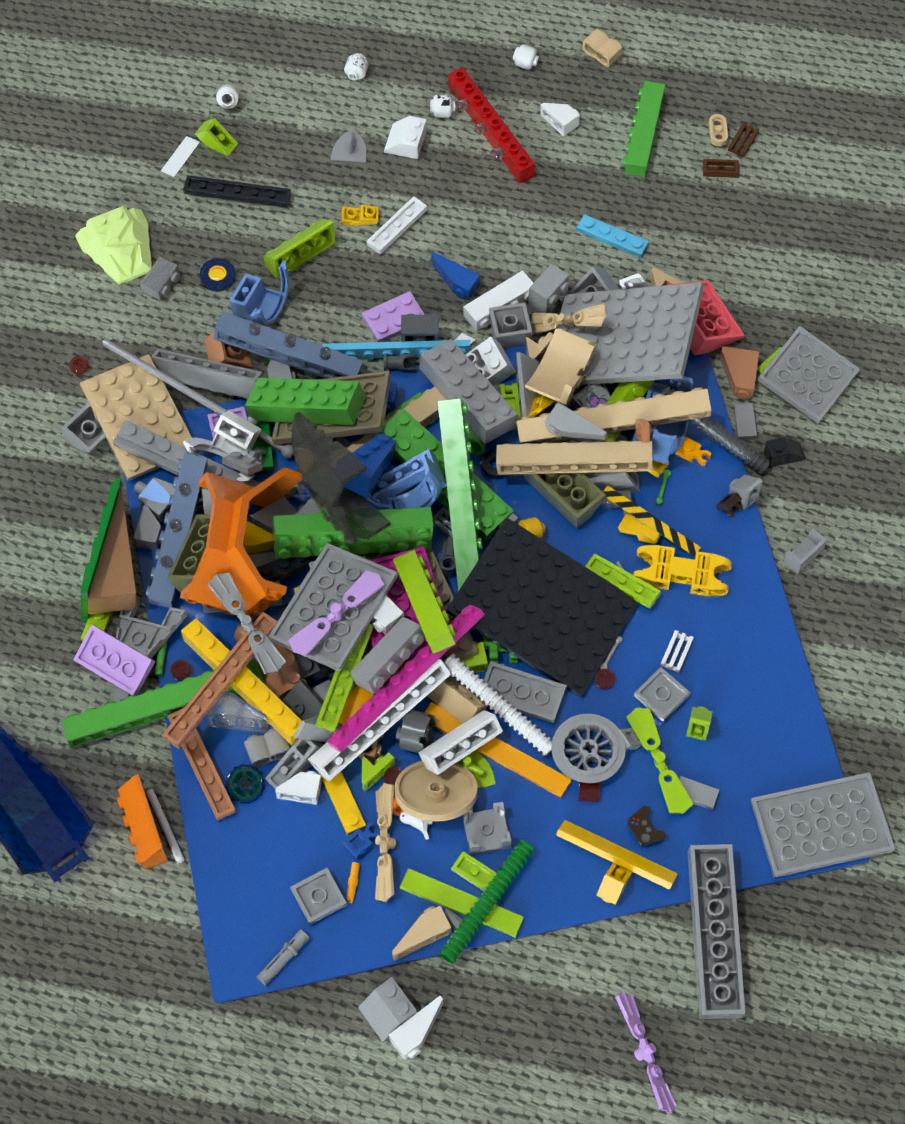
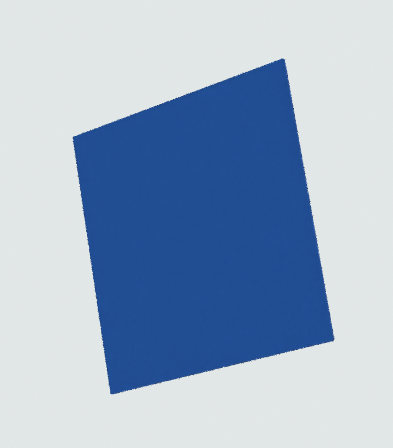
M526 345L504 349L516 370V352L527 355ZM689 350L684 376L693 379V389H708L711 406L710 417L713 418L714 422L717 421L718 425H723L722 428H727L728 432L731 431L734 436L709 354L694 355ZM420 365L413 366L417 367L415 370L400 371V369L390 371L392 375L391 382L397 383L396 408L417 393L421 392L423 394L427 389L435 387L419 369ZM516 372L499 384L511 385L512 383H517ZM670 379L657 380V382L668 386ZM620 382L613 384L604 383L610 396ZM247 399L217 404L226 410L244 407L247 418L249 416L245 407ZM554 404L547 408V411H544V413H551L555 407ZM206 406L178 411L192 438L213 441L207 415L216 412ZM438 418L425 429L442 443L440 420ZM691 420L689 421L685 436L701 444V450H708L712 453L710 459L702 457L707 461L706 466H701L696 459L691 463L673 453L669 456V465L665 469L671 471V476L666 483L662 497L663 503H656V498L659 497L664 480L663 473L657 478L648 471L637 472L639 475L640 492L631 493V500L700 546L701 548L698 552L716 554L729 559L732 562L731 570L722 571V573L714 575L715 578L721 580V583L729 586L728 593L723 596L690 594L691 585L670 582L669 590L659 589L661 595L651 609L640 603L637 604L619 634L623 641L618 644L609 660L607 670L603 672L600 668L598 669L582 697L566 689L554 724L522 714V716H526L528 721L531 720V724H535L537 729L540 728L541 733H546V737H550L551 741L556 730L564 721L579 714L603 716L613 722L619 730L632 728L626 716L635 708H647L633 696L634 692L662 667L660 666L675 630L679 631L680 634L685 633L688 637L692 636L694 638L680 672L677 673L662 667L691 692L690 696L664 722L651 712L660 738L658 749L665 754V763L668 770L674 771L679 779L682 776L719 789L713 811L693 804L684 814H670L659 783V769L655 766L651 751L646 750L643 745L638 749L626 750L621 767L614 775L604 781L582 783L572 779L562 798L482 755L493 771L496 784L485 788H477V799L472 807L473 812L493 809V803L503 802L507 829L511 837V849L478 854L471 857L497 872L500 871V866H504L503 862L507 860L508 855H511V851L515 850L514 847L518 845L519 840H525L530 843L534 848V853L527 859V863L523 864V868L519 869L520 872L516 874L515 879H512V884H508L509 888L505 889L501 899L497 900V906L524 917L516 938L482 924V926H478L479 930L475 931V936L471 937V941L467 942V947H463L464 950L691 901L687 851L690 845L732 844L736 891L864 864L870 859V857L777 878L773 877L750 802L751 798L841 779L844 776L756 501L745 510L736 511L735 507H732L734 516L731 517L726 514V511H719L716 507V504L729 494L730 483L736 478L740 479L743 475H747L743 460H740L739 456H734L735 453H730L729 449L726 450L724 445H720V442H715V438L711 439V435H706V432H702L701 428L696 427V424L693 425ZM269 422L271 437L273 436L275 422ZM636 429L621 431L620 434L626 436L628 442L633 441ZM511 430L486 443L483 454H470V461L473 460L475 471L473 473L514 510L513 513L518 517L517 524L523 519L538 518L545 525V533L542 540L583 566H586L595 553L616 566V562L619 561L624 570L633 575L634 571L647 569L651 566L636 554L637 549L645 545L675 548L674 557L695 560V556L663 535L660 536L656 544L638 541L637 535L619 532L618 526L625 516L623 513L624 509L621 507L612 508L611 502L601 503L593 515L576 528L524 479V474L503 475L500 477L486 475L480 466L484 454L497 450V445L520 444L518 430ZM364 434L344 437L352 443L361 439ZM317 440L286 443L292 444L296 449L293 457L288 459L282 456L280 450L271 445L274 471L256 472L252 479L262 483L284 467L297 471L301 464L311 456L314 448L326 455L327 459L324 462L331 460L332 456ZM198 450L196 452L227 468H230L238 473H241L238 470H235L231 467L222 464V456L205 450ZM395 459L391 462L394 468L400 465ZM496 461L490 463L492 467H497ZM161 467L130 481L127 480L124 474L134 534L142 511L138 501L139 493L134 491L136 483L141 481L147 485L152 478H158L173 484L175 477H179L178 475ZM304 473L302 475L303 482L300 483L301 488L296 490L295 497L287 498V501L296 513L302 504H306L310 495L315 490H318L319 479L317 473L309 482L305 481L307 473ZM418 482L417 484H415V485L411 486L410 488H408V489L402 491L401 493L397 494L396 496H399V495H402V494H405V493L411 491L412 489H414L415 487H417L420 483ZM352 500L340 503V508L336 512H345L346 508L352 507ZM438 500L430 506L432 517L445 507ZM253 504L251 509H248L247 521L252 523L251 515L264 507ZM196 511V515H204V511ZM442 514V516H443L446 520H448L449 522H451V520H450L449 518H447L444 514ZM164 522L162 524L159 523L162 530L165 531L167 524H164ZM434 525L431 548L440 566L443 541L448 536ZM493 537L485 544L483 543V549L480 550L481 556ZM137 548L149 622L162 625V620L165 619L170 608L149 604L148 597H146L148 585L151 586L153 580L150 578L151 570L157 564V560H155L156 551ZM446 565V566H444V567H445V568H451V567H453V566H452V565ZM310 569L280 580L281 585L287 586L286 594L282 596V605L291 601L295 595L294 588L300 587ZM457 574L453 578H445L453 597L458 593ZM177 590L173 608L185 610L188 615L168 638L163 676L159 677L160 688L169 683L176 684L182 682L188 677L201 676L207 671H214L183 640L181 633L183 628L197 618L231 651L238 643L234 638L235 630L241 624L238 616L234 614L228 615L223 612L204 614L201 604L188 603L185 599H181V592ZM282 605L270 606L263 612L278 621L280 615L277 608ZM260 614L256 618H254L252 622H255L256 619L260 616ZM470 628L469 632L473 641L483 642V635ZM676 638V641L667 659V664L670 663L672 656L675 652V649L678 645V642L680 640L678 638ZM683 641L681 649L673 665L675 667H677L679 660L682 656V653L685 649V646L687 644L686 641ZM485 650L486 658H487V662H488V667H489V664H490L489 650ZM157 651L156 654H155V660H156V662H157L158 651ZM498 652V664L554 681L519 658L518 664H510L509 652ZM487 671L474 674H478L479 679H484ZM328 676L316 681L314 686H308L311 689H313L319 684L329 680ZM240 695L218 701L196 727L236 813L217 821L182 746L178 749L170 743L211 989L215 1003L228 1002L440 956L439 951L444 949V944H448L447 940L451 939L452 934L396 961L393 959L392 951L420 915L424 913V910L431 906H435V908L439 906L400 889L408 868L475 897H481L483 892L481 889L451 870V867L463 851L470 855L462 815L455 819L433 821L432 824H428L427 832L429 839L426 840L420 830L402 823L400 816L392 813V823L387 832L391 838L396 840V846L394 849H389L387 854H390L392 857L394 895L387 902L375 899L376 878L378 876L377 861L382 856L380 845H376L375 840H370L373 843L372 847L358 858L343 845V841L349 836H347L323 781L317 805L278 799L276 790L265 779L280 761L278 760L265 766L254 768L262 781L261 791L255 798L243 801L234 797L229 790L228 784L232 773L243 767L253 769L244 742L252 735H264L269 729L273 728ZM426 696L411 710L425 712L431 702L436 703ZM488 705L486 711L495 714V710H490V706ZM693 707H705L709 711H713L706 741L686 736ZM498 713L495 714L503 730L496 738L565 775L557 767L552 756V750L543 756V752L537 751L538 748H534L533 743H528V739H524L522 734L519 735L518 730H513L514 727H510L508 722L505 723L503 717L500 718ZM166 718L167 728L171 724L168 718ZM402 718L384 733V738H380L379 745H382L381 756H385L389 752L395 759V765L366 792L362 787V760L359 756L341 770L365 824L373 822V827L369 830L371 833L381 830L377 823L376 791L382 787L383 783L394 785L395 798V782L398 775L406 767L422 761L419 753L399 748L400 740L396 739L398 727H402ZM432 727V731L435 732L434 743L446 734ZM586 731L579 732L582 739L585 740ZM590 731V739L594 740L597 733ZM575 735L569 738L580 744ZM600 736V738L597 741V744L605 741L606 739L603 736ZM653 740L647 742L649 745L655 744ZM565 744V749H576L569 744ZM607 745L599 750H611V746ZM368 747L364 752H369L372 748ZM565 755V756H566L568 759H570V758H572V757H574V756H576V755ZM601 756V757H603V758H605L606 760L609 761V759H610L612 756ZM580 760L572 763V765L577 767ZM596 762L587 763L590 768L598 766ZM313 765L305 771V773L307 771H314L318 773L316 769L313 767ZM670 777L664 778L666 782H670L672 780ZM643 806H648L650 808L648 821L655 830L665 832V839L648 846H641L628 827V819ZM564 820H567L678 873L671 889H667L633 872L616 905L607 903L597 896L605 874L613 862L556 835ZM352 862L360 864L359 881L354 900L350 903L347 899V883L350 877ZM328 868L347 906L309 925L290 887ZM453 912V913H455L457 916H459V917L462 918V919H463V918H466V917L463 916V915H460V914H458V913H456V912ZM300 929L304 931L310 939L300 948L297 956H293L271 979L267 986L262 984L256 976L282 950L286 942L288 943Z

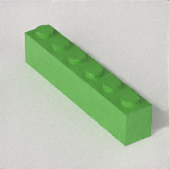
M645 81L643 88L640 87L638 98L641 99L636 102L635 111L637 115H633L632 120L634 129L630 128L629 139H631V142H627L625 153H628V155L624 156L622 167H625V174L640 177L646 176L664 97L665 84Z

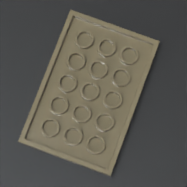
M390 371L320 379L360 382L366 398L355 424L275 422L272 436L274 445L382 432L392 376Z

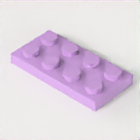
M91 625L73 659L134 696H138L155 663L153 659L94 625Z

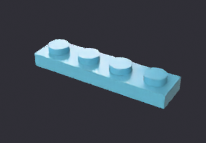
M585 214L576 227L577 232L639 258L642 257L649 245V241Z

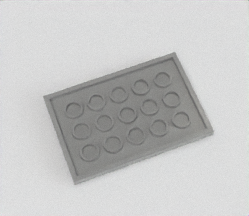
M326 543L268 636L269 640L293 651L288 642L291 637L316 619L326 618L331 613L330 607L332 604L343 603V595L366 570L380 575L384 587L358 606L348 607L342 613V619L332 622L329 632L305 656L340 672L396 580L397 572ZM351 598L348 601L354 602L355 599ZM321 625L318 628L324 629L325 626Z
M870 772L754 797L750 800L774 878L894 852L895 850Z

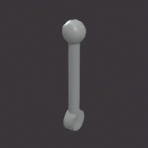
M618 636L604 663L599 667L601 671L607 670L609 660L618 644L623 641L621 636Z

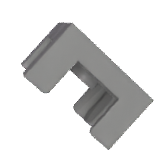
M503 802L493 803V809L473 812V808H471L462 815L470 856L511 849V837L507 829Z

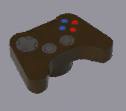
M643 806L628 819V827L641 846H648L663 841L666 836L664 831L655 830L648 821L650 812L648 806Z

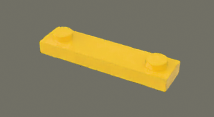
M340 771L330 781L321 776L347 836L354 833L358 828L360 830L365 829L366 824L342 772Z

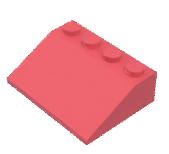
M709 280L686 282H702L704 285L690 350L694 355L712 352L744 338V333Z

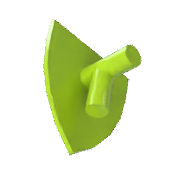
M476 750L456 762L467 768L474 775L477 781V788H485L496 784L489 763Z

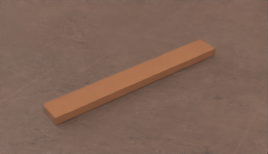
M262 612L253 625L257 629L256 631H261L268 637L278 621ZM248 632L242 636L162 734L166 741L179 749L255 655L248 642L250 635ZM257 636L254 638V640L256 642L261 641V637Z

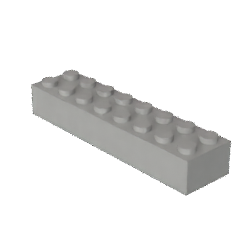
M732 844L690 845L687 853L699 1019L743 1018L745 1015V1001Z

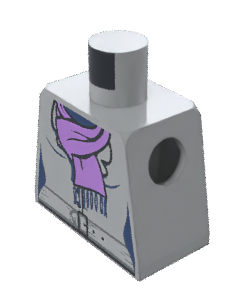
M604 383L589 384L574 395L569 403L576 410L580 407L595 408L599 404H606L611 396Z

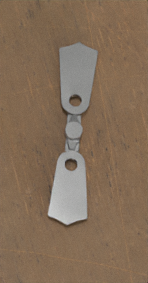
M230 572L215 574L208 583V586L231 614L238 616L241 621V628L250 634L248 642L263 673L279 672L286 663V659L265 633L256 631L257 629L253 625L251 617L244 610L245 602ZM237 602L240 605L239 607L235 608L232 606V604ZM259 636L261 641L256 642L254 638Z

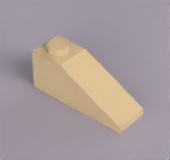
M431 906L424 910V913L420 915L392 951L394 961L452 934L451 926L441 906L436 908Z

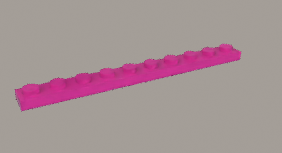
M469 605L454 620L448 623V625H452L456 634L453 636L455 643L485 615L480 608ZM429 644L422 648L411 661L405 664L402 670L392 676L383 688L379 689L368 702L362 705L359 711L348 718L346 723L332 734L327 740L330 747L342 752L451 647L435 654L432 653Z

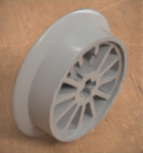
M579 714L564 721L556 730L551 746L553 759L562 773L582 783L601 782L614 775L621 767L626 752L625 741L618 727L607 718L596 714ZM586 731L585 740L582 739L579 732ZM590 731L597 733L594 740L590 739ZM575 735L580 744L569 738ZM600 736H603L606 739L605 741L597 744V741L600 738ZM565 744H569L576 749H565ZM607 745L611 746V750H599ZM565 755H576V756H574V757L568 759ZM601 756H612V757H611V758L609 759V761H608V760H606L605 758H603V757H601ZM580 760L577 767L572 765V763ZM596 762L598 766L590 768L587 763Z

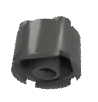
M410 710L402 717V727H398L396 739L400 740L399 748L419 753L433 743L435 732L432 731V725L436 726L435 715Z

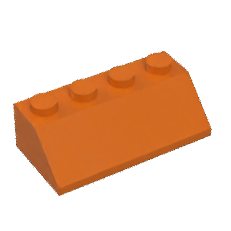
M139 774L134 775L118 789L120 797L116 799L119 808H124L126 815L122 817L125 826H130L132 832L128 836L131 845H136L138 851L134 853L138 864L142 863L145 870L167 862L168 859Z

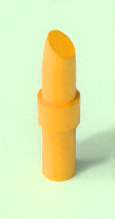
M352 862L350 877L347 883V899L350 903L354 900L359 881L360 864Z

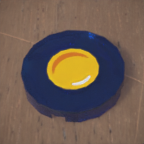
M215 258L203 264L199 276L206 289L220 292L233 285L236 279V272L234 266L229 261Z

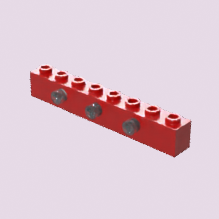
M462 67L449 73L448 87L458 99L457 105L461 111L466 110L476 124L475 130L477 134H483L494 148V157L497 160L500 158L503 160L519 184L534 177L535 163L466 70Z

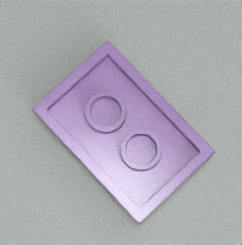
M409 291L362 312V318L376 341L383 342L401 334V315L425 314Z

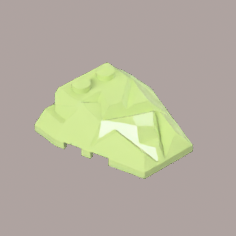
M121 206L89 219L86 227L80 229L75 235L82 251L88 254L96 264H99L104 269V272L119 285L147 274L152 268L149 225L141 209L132 208L127 210L126 207Z

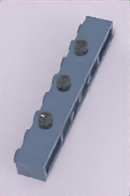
M222 312L214 331L215 340L326 379L358 375L362 369L363 360L357 357L348 356L337 350H331L329 347L308 342L303 338H297L292 334L271 329L268 326L237 317L231 313Z
M184 453L183 459L179 460V477H175L173 488H176L174 495L171 494L169 499L170 513L166 512L164 524H167L165 531L162 530L159 541L162 544L161 548L156 551V567H152L150 578L153 579L151 586L148 585L146 590L149 604L168 608L173 607L177 589L167 577L196 515L202 490L198 483L199 479L206 473L208 466L206 457Z

